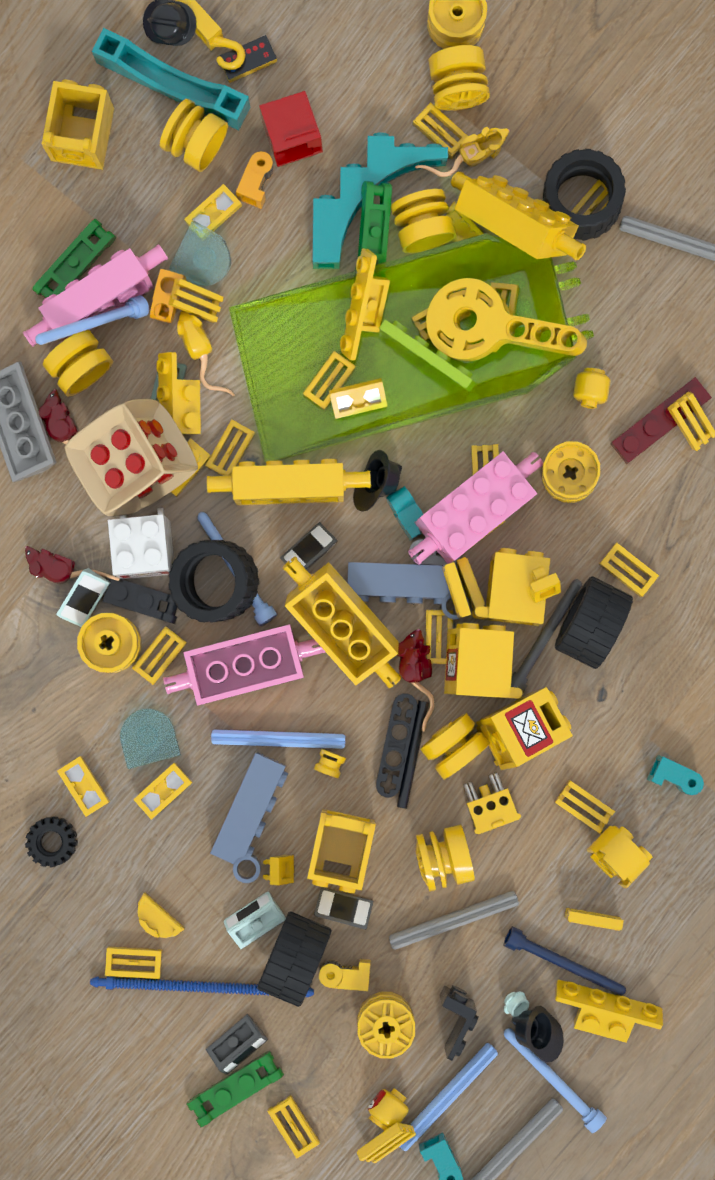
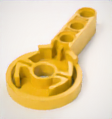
M463 278L448 283L436 293L427 311L426 327L430 340L438 350L458 361L479 360L492 352L496 353L502 345L507 343L571 356L582 354L587 346L586 337L575 327L511 315L501 295L489 284L478 279ZM469 311L475 312L477 321L474 327L470 330H462L460 327L462 315ZM524 325L525 331L523 335L515 337L516 328ZM546 330H551L550 339L546 342H541V334ZM572 335H577V343L573 347H567V339Z

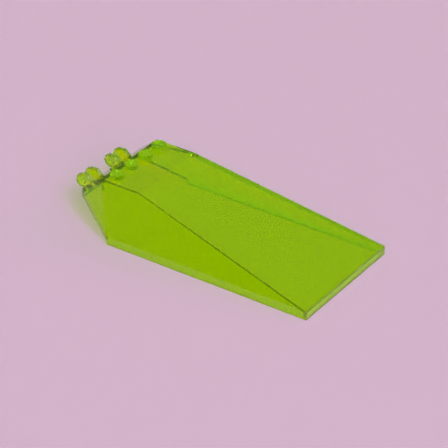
M487 233L375 265L373 276L386 277L390 280L381 324L385 319L391 324L396 320L408 329L406 334L413 339L416 335L419 337L421 335L411 318L429 308L433 297L441 288L452 281L463 278L478 279L490 286L491 282L518 285L519 292L515 316L567 326L585 324L590 320L589 314L567 318L560 291L579 286L581 284L580 278H570L558 282L556 275L575 270L577 268L576 262L572 261L554 266L552 257L536 259L503 238ZM357 271L229 307L265 463L266 461L286 459L528 394L577 358V356L510 343L502 345L496 353L492 352L479 360L458 361L451 358L449 364L457 369L461 365L473 373L471 379L476 384L471 392L392 339L382 330L379 332L361 331L356 360H349L341 353L340 340L345 334V315L347 310L350 309L352 299L351 287L355 283ZM498 289L497 292L501 295L502 290ZM508 290L506 304L508 306V309L510 303L511 290ZM470 311L471 316L460 322L462 330H470L474 327L477 321L475 312ZM426 318L419 321L420 324L426 322ZM524 325L516 328L515 337L523 335L525 331ZM546 330L541 334V342H546L550 339L551 330ZM591 330L581 332L586 339L594 337V333ZM572 335L567 339V347L574 346L573 343L577 342L578 339L577 335ZM428 340L429 346L427 348L436 353L438 349L431 340ZM335 351L356 366L342 387L381 378L388 407L335 419L332 403L324 411L309 398L303 396V392ZM338 360L334 361L312 391L313 395L317 394L339 364ZM344 365L320 400H325L329 390L333 389L348 367Z

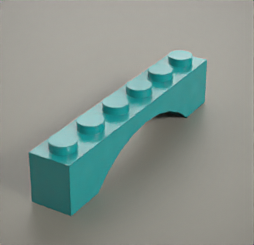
M105 28L102 29L92 49V54L97 64L179 103L185 99H190L195 102V107L202 106L204 108L205 115L213 113L228 122V126L238 131L251 108L249 96L226 85L212 83L184 73L153 57L130 40Z

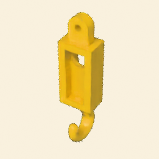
M173 0L185 3L193 10L197 25L195 34L211 51L215 47H225L237 52V58L233 62H225L221 56H218L216 61L220 67L226 70H236L241 67L245 60V50L241 44L224 38L221 28L196 0Z

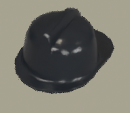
M154 0L147 6L143 16V28L146 36L158 44L182 46L192 39L197 27L193 10L187 4L180 1Z
M377 450L370 456L364 471H370L371 488L354 489V506L361 512L368 511L374 506L379 497L392 494L398 487L402 466L390 461L387 454L382 450Z
M536 1006L532 1010L523 1011L519 1017H512L511 1022L515 1026V1038L520 1045L530 1049L545 1062H553L559 1057L564 1043L563 1031L558 1021L544 1007Z

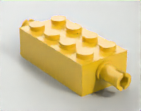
M458 171L452 177L451 186L461 191L454 210L532 257L542 259L569 255L574 260H579L584 255L586 245L574 239L579 225L570 221L571 217L569 215L551 210L547 202L532 199L528 196L529 193L526 190L508 185V180L501 176L494 175L493 178L478 176L477 179H472L463 172Z
M322 459L321 464H310V460H294L293 465H283L282 461H266V466H256L255 462L245 461L239 462V466L232 467L233 473H231V476H207V492H232L236 505L344 502V491H346V488H371L370 471L346 472V469H343V463H337V459Z
M296 556L291 558L292 562L288 561L282 569L290 575L298 586L287 594L285 607L355 685L359 684L373 672L382 679L388 688L394 686L392 682L396 685L400 681L401 676L388 661L398 654L399 641L329 562L314 574H310Z

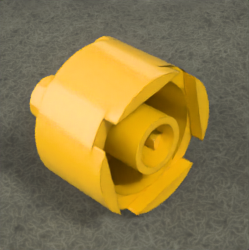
M609 826L587 848V852L593 853L590 856L591 859L610 878L617 876L621 879L618 884L627 889L650 865L649 861L653 857L644 847L640 846L638 848L631 841L634 837L623 826L620 828Z

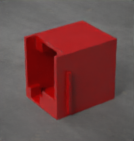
M306 91L259 105L262 123L277 167L323 153L321 135Z

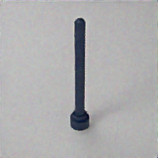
M512 926L509 929L503 943L504 947L513 951L523 949L617 995L622 996L626 993L624 985L526 939L527 936L523 934V931Z

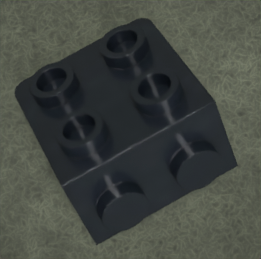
M444 985L440 993L442 1006L460 1015L444 1047L446 1058L452 1061L455 1055H461L466 1041L463 1039L468 1030L473 1031L479 1016L476 1015L477 1010L474 1000L466 996L467 992L452 985L451 989Z

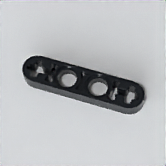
M410 694L398 695L392 705L376 780L378 793L386 798L395 796L401 787L417 711V701ZM404 698H409V703L413 704L412 710L407 709L405 718L411 717L410 723L403 720H394L395 714L401 715V708L397 707L398 701L403 702ZM397 724H402L407 729V735L402 740H397L392 736V728ZM390 751H397L401 754L402 760L399 765L390 766L386 762V756ZM383 767L391 771H400L399 776L393 774L392 783L396 784L395 789H390L389 793L384 792V787L380 786L381 781L385 782L388 773H382Z

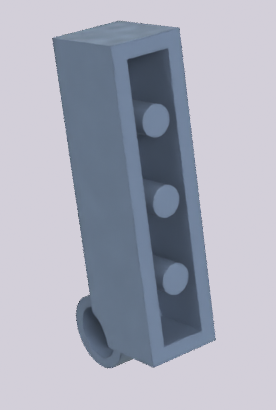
M348 562V584L364 602H369V597H380L379 602L396 603V598H407L406 603L423 604V599H434L433 604L441 605V610L447 618L452 620L459 619L457 615L450 614L446 609L447 600L451 598L442 570L444 565Z
M258 752L253 757L210 854L234 864L233 874L242 883L255 881L261 872L260 861L252 855L255 848L250 845L254 836L260 838L266 825L261 820L266 811L271 813L277 800L273 796L277 786L282 788L288 776V773L284 771L285 764ZM241 861H252L256 866V873L251 877L242 876L238 871V865Z

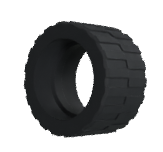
M587 148L584 150H572V152L562 155L560 159L552 164L551 169L548 170L544 182L542 201L547 202L551 210L569 215L571 217L570 221L579 225L574 236L575 240L595 239L608 232L618 220L626 193L625 178L622 175L621 168L614 162V159L603 154V152ZM590 176L603 182L609 193V200L607 205L597 213L590 215L575 214L561 204L558 198L560 186L572 177Z
M202 540L182 549L178 553L177 558L174 559L171 571H169V590L171 591L173 602L176 603L177 608L184 612L187 617L203 623L226 621L242 615L253 604V600L258 593V568L252 556L242 546L239 547L231 541ZM210 555L221 556L227 560L235 575V589L231 598L226 604L218 607L205 604L199 598L194 586V574L198 564Z
M594 576L589 577L563 622L556 639L555 649L593 669L600 667L610 653L627 620L633 603L632 595Z
M292 911L288 912L257 989L300 1007L332 932L331 928Z

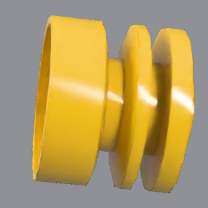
M473 45L449 47L432 54L428 59L431 80L436 82L432 86L436 108L447 111L468 109L478 106L490 98L489 87H487L488 79L483 75L486 70L484 53L480 47Z
M185 99L177 106L168 119L159 145L162 150L166 152L171 151L174 157H179L185 152L184 163L198 172H202L213 161L223 144L228 130V122L213 113L208 114L203 119L204 108L202 106L195 107V102Z
M442 189L418 191L406 195L391 204V213L396 216L394 219L395 225L404 227L398 233L404 253L428 251L449 243L457 236L452 218L450 216H442L449 210L448 204L444 202L446 195Z
M566 441L556 445L547 454L543 463L542 482L545 490L554 499L563 503H576L584 500L593 492L600 477V462L596 453L589 446L580 442ZM568 468L569 471H576L575 480H572L570 477L564 478L565 469Z
M461 824L444 828V841L438 842L433 831L429 832L431 840L429 845L425 844L423 834L416 835V857L421 877L428 886L429 892L436 890L434 877L440 878L442 888H447V874L451 873L457 885L475 881L470 853Z
M378 992L370 995L362 1003L357 1014V1032L361 1045L369 1054L378 1058L392 1059L402 1055L411 1046L415 1037V1020L409 1003L402 996L393 992ZM383 1022H388L389 1026H391L390 1032H384V1029H382Z

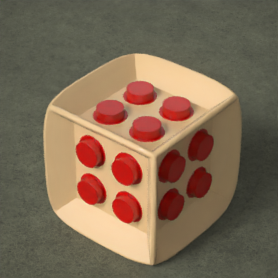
M134 399L115 406L84 427L65 445L67 458L87 494L103 514L111 517L132 514L155 503L184 483L198 469L195 456L168 411L158 401L153 399Z

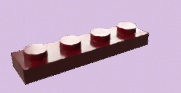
M696 377L610 443L626 464L677 426L667 408L687 392L693 393L700 407L712 398ZM686 401L687 406L689 407L690 411L693 413L694 411L692 410V408H691V406L689 405L688 401ZM678 407L677 410L679 411L683 420L686 419L687 417L685 416L681 407Z

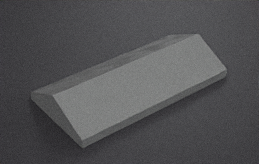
M16 362L0 370V448L12 482L45 472L57 463L22 362Z

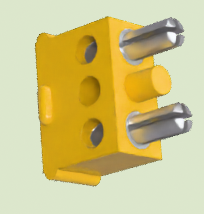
M494 773L500 791L497 788L493 774H491L489 778L495 793L491 794L488 784L479 787L482 795L480 799H478L473 783L468 782L475 801H473L467 783L464 784L469 803L466 805L475 826V834L487 832L521 818V815L515 809L508 788L504 790L498 773ZM500 797L507 799L505 806L499 803ZM491 801L494 803L495 807L493 810L487 809V802ZM475 806L481 807L482 813L480 815L474 813Z

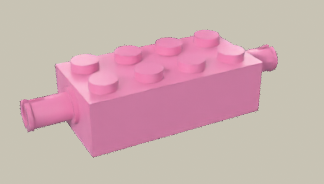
M159 244L141 257L135 256L130 248L126 251L120 250L112 255L111 261L102 266L100 264L89 270L88 276L82 280L76 279L67 284L66 290L59 295L53 294L44 299L43 305L39 307L43 320L27 331H24V336L31 346L34 347L37 344L35 337L40 333L125 306V303L130 298L139 295L143 296L154 289L148 276V271L163 261L168 260V257ZM70 336L61 338V339H60L61 342H63L65 339H67V338L70 337Z
M504 451L415 522L426 538L408 551L410 557L412 558L421 551L422 553L414 559V562L420 565L422 561L437 550L447 564L455 561L537 495L526 478L543 466L541 458L531 465V462L538 457L535 452H531L529 456L515 466Z
M289 624L183 652L188 668L187 672L163 677L164 685L176 682L175 685L165 687L167 694L191 688L197 705H203L304 678L300 663L303 661L302 658L326 652L321 646L313 648V646L319 645L315 639L299 643L297 640L295 641L291 625Z

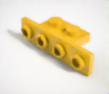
M362 249L361 255L356 262L357 275L355 283L351 287L352 299L350 309L347 310L345 315V334L340 340L341 353L349 360H356L361 331H380L379 327L381 326L390 280L386 277L373 276L377 256L369 249Z
M176 352L159 353L156 363L158 372L157 398L159 403L171 415L182 434H201L200 380L177 379Z
M557 980L555 1000L579 1007L574 1020V1029L627 1043L635 1023L656 1029H661L663 1026V1009L654 1004L636 1001L625 996L614 995L563 980Z

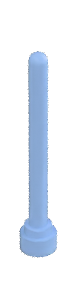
M139 295L130 298L123 307L40 333L35 337V341L37 344L43 345L127 316L138 319L148 315L149 306L146 299Z
M200 512L197 519L210 540H223L205 512ZM223 558V560L225 561L226 565L228 566V568H229L230 571L232 572L233 576L235 577L231 565L227 562V560H225V559ZM257 593L252 604L255 608L253 612L255 613L254 618L258 625L262 626L274 619L278 614L273 606L264 603Z
M511 1028L505 1029L504 1037L582 1115L584 1126L591 1133L599 1130L607 1120V1117L599 1109L589 1108L543 1060L537 1057L530 1049L520 1045L515 1038L514 1030Z

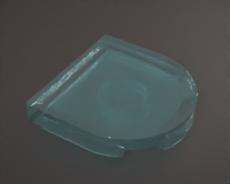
M192 221L169 269L184 275L187 280L194 284L209 286L219 282L227 275L232 260L227 243L220 235L198 222Z
M142 709L132 713L124 722L120 732V741L128 769L181 755L174 726L164 713L155 709Z

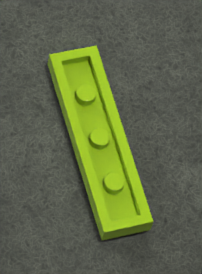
M385 319L379 327L385 334L467 391L471 392L476 383L471 379L473 373L461 365L457 369L449 364L450 357L440 350L436 353L430 351L427 348L429 346L427 341L418 335L414 339L407 335L406 331L408 329L398 321L394 320L391 324Z

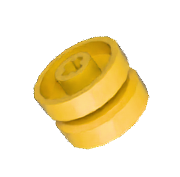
M430 0L427 29L431 39L437 46L443 49L460 45H475L484 31L487 16L486 0Z
M89 329L73 334L65 339L48 354L42 364L52 378L60 377L57 385L67 397L74 396L90 387L110 369L114 362L104 348L97 349L99 342Z
M100 613L89 618L82 625L77 636V649L81 659L90 668L104 673H118L128 669L138 659L141 651V636L138 628L129 619L115 613ZM110 638L115 640L111 643L112 649L106 645L107 640Z
M464 713L453 722L447 723L420 748L428 760H434L445 753V756L435 766L436 771L443 779L456 773L490 744L482 732H476L465 739V736L475 726L474 721L467 713Z

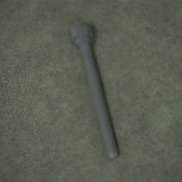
M579 579L572 581L519 670L511 676V687L520 688L522 694L527 688L526 683L528 679L526 677L582 587V582Z

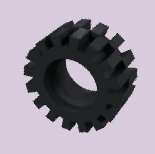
M56 816L46 817L37 821L30 827V831L26 835L27 842L25 843V848L28 847V856H32V861L40 863V866H50V868L68 861L75 853V847L78 844V840H76L77 833L72 829L73 825L71 823L68 824L66 819H60ZM48 831H54L61 837L62 844L56 852H48L42 846V837Z

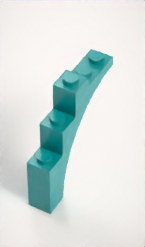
M378 132L374 133L373 136H368L367 167H362L360 164H348L346 167H340V199H335L332 195H321L319 199L313 198V269H340L341 252L348 228L362 207L361 188L364 181H372L374 185H380L381 183H388L406 173L423 169L415 168L418 165L429 167L446 166L448 147H442V145L435 143L428 144L426 147H415L411 143H403L399 147H394V136H389L387 133Z

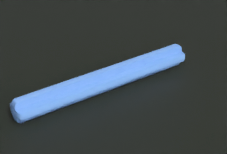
M216 729L212 730L211 733L212 744L343 749L346 738L344 734Z
M486 1043L410 1123L416 1135L399 1146L402 1150L407 1151L498 1055L497 1050L491 1044Z

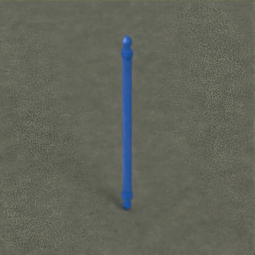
M96 976L90 979V985L95 988L103 986L107 990H113L116 987L117 989H123L124 987V989L138 988V990L145 988V990L159 989V991L166 989V991L180 990V992L182 990L183 992H189L190 990V992L201 991V993L204 991V993L218 992L222 994L224 992L225 994L239 993L245 995L246 993V995L260 994L264 996L267 994L257 989L258 984L249 985L244 983L242 985V983L225 984L224 982L221 984V982L204 983L203 981L201 983L198 981L197 983V981L183 982L182 980H177L176 982V980L162 981L161 979H156L155 981V979L141 980L140 978H135L134 980V978L120 979L114 976H107V978ZM309 987L306 998L314 995V989Z

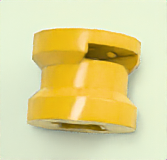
M321 749V759L319 763L315 764L314 770L339 779L341 774L339 769L345 763L346 758ZM327 755L336 758L337 761L327 758Z

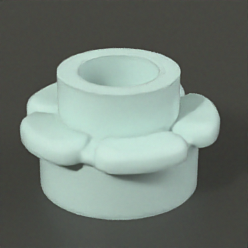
M521 991L508 994L504 1000V1012L506 1014L510 1013L513 1017H519L523 1011L529 1008V1001Z

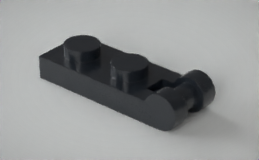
M110 579L109 582L111 583L106 590L103 602L172 624L176 623L177 616L175 615L178 606L173 602L171 594L122 579L119 581ZM161 600L168 602L165 612L158 611Z

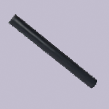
M418 700L397 807L407 809L423 734L422 725L427 714L428 702Z

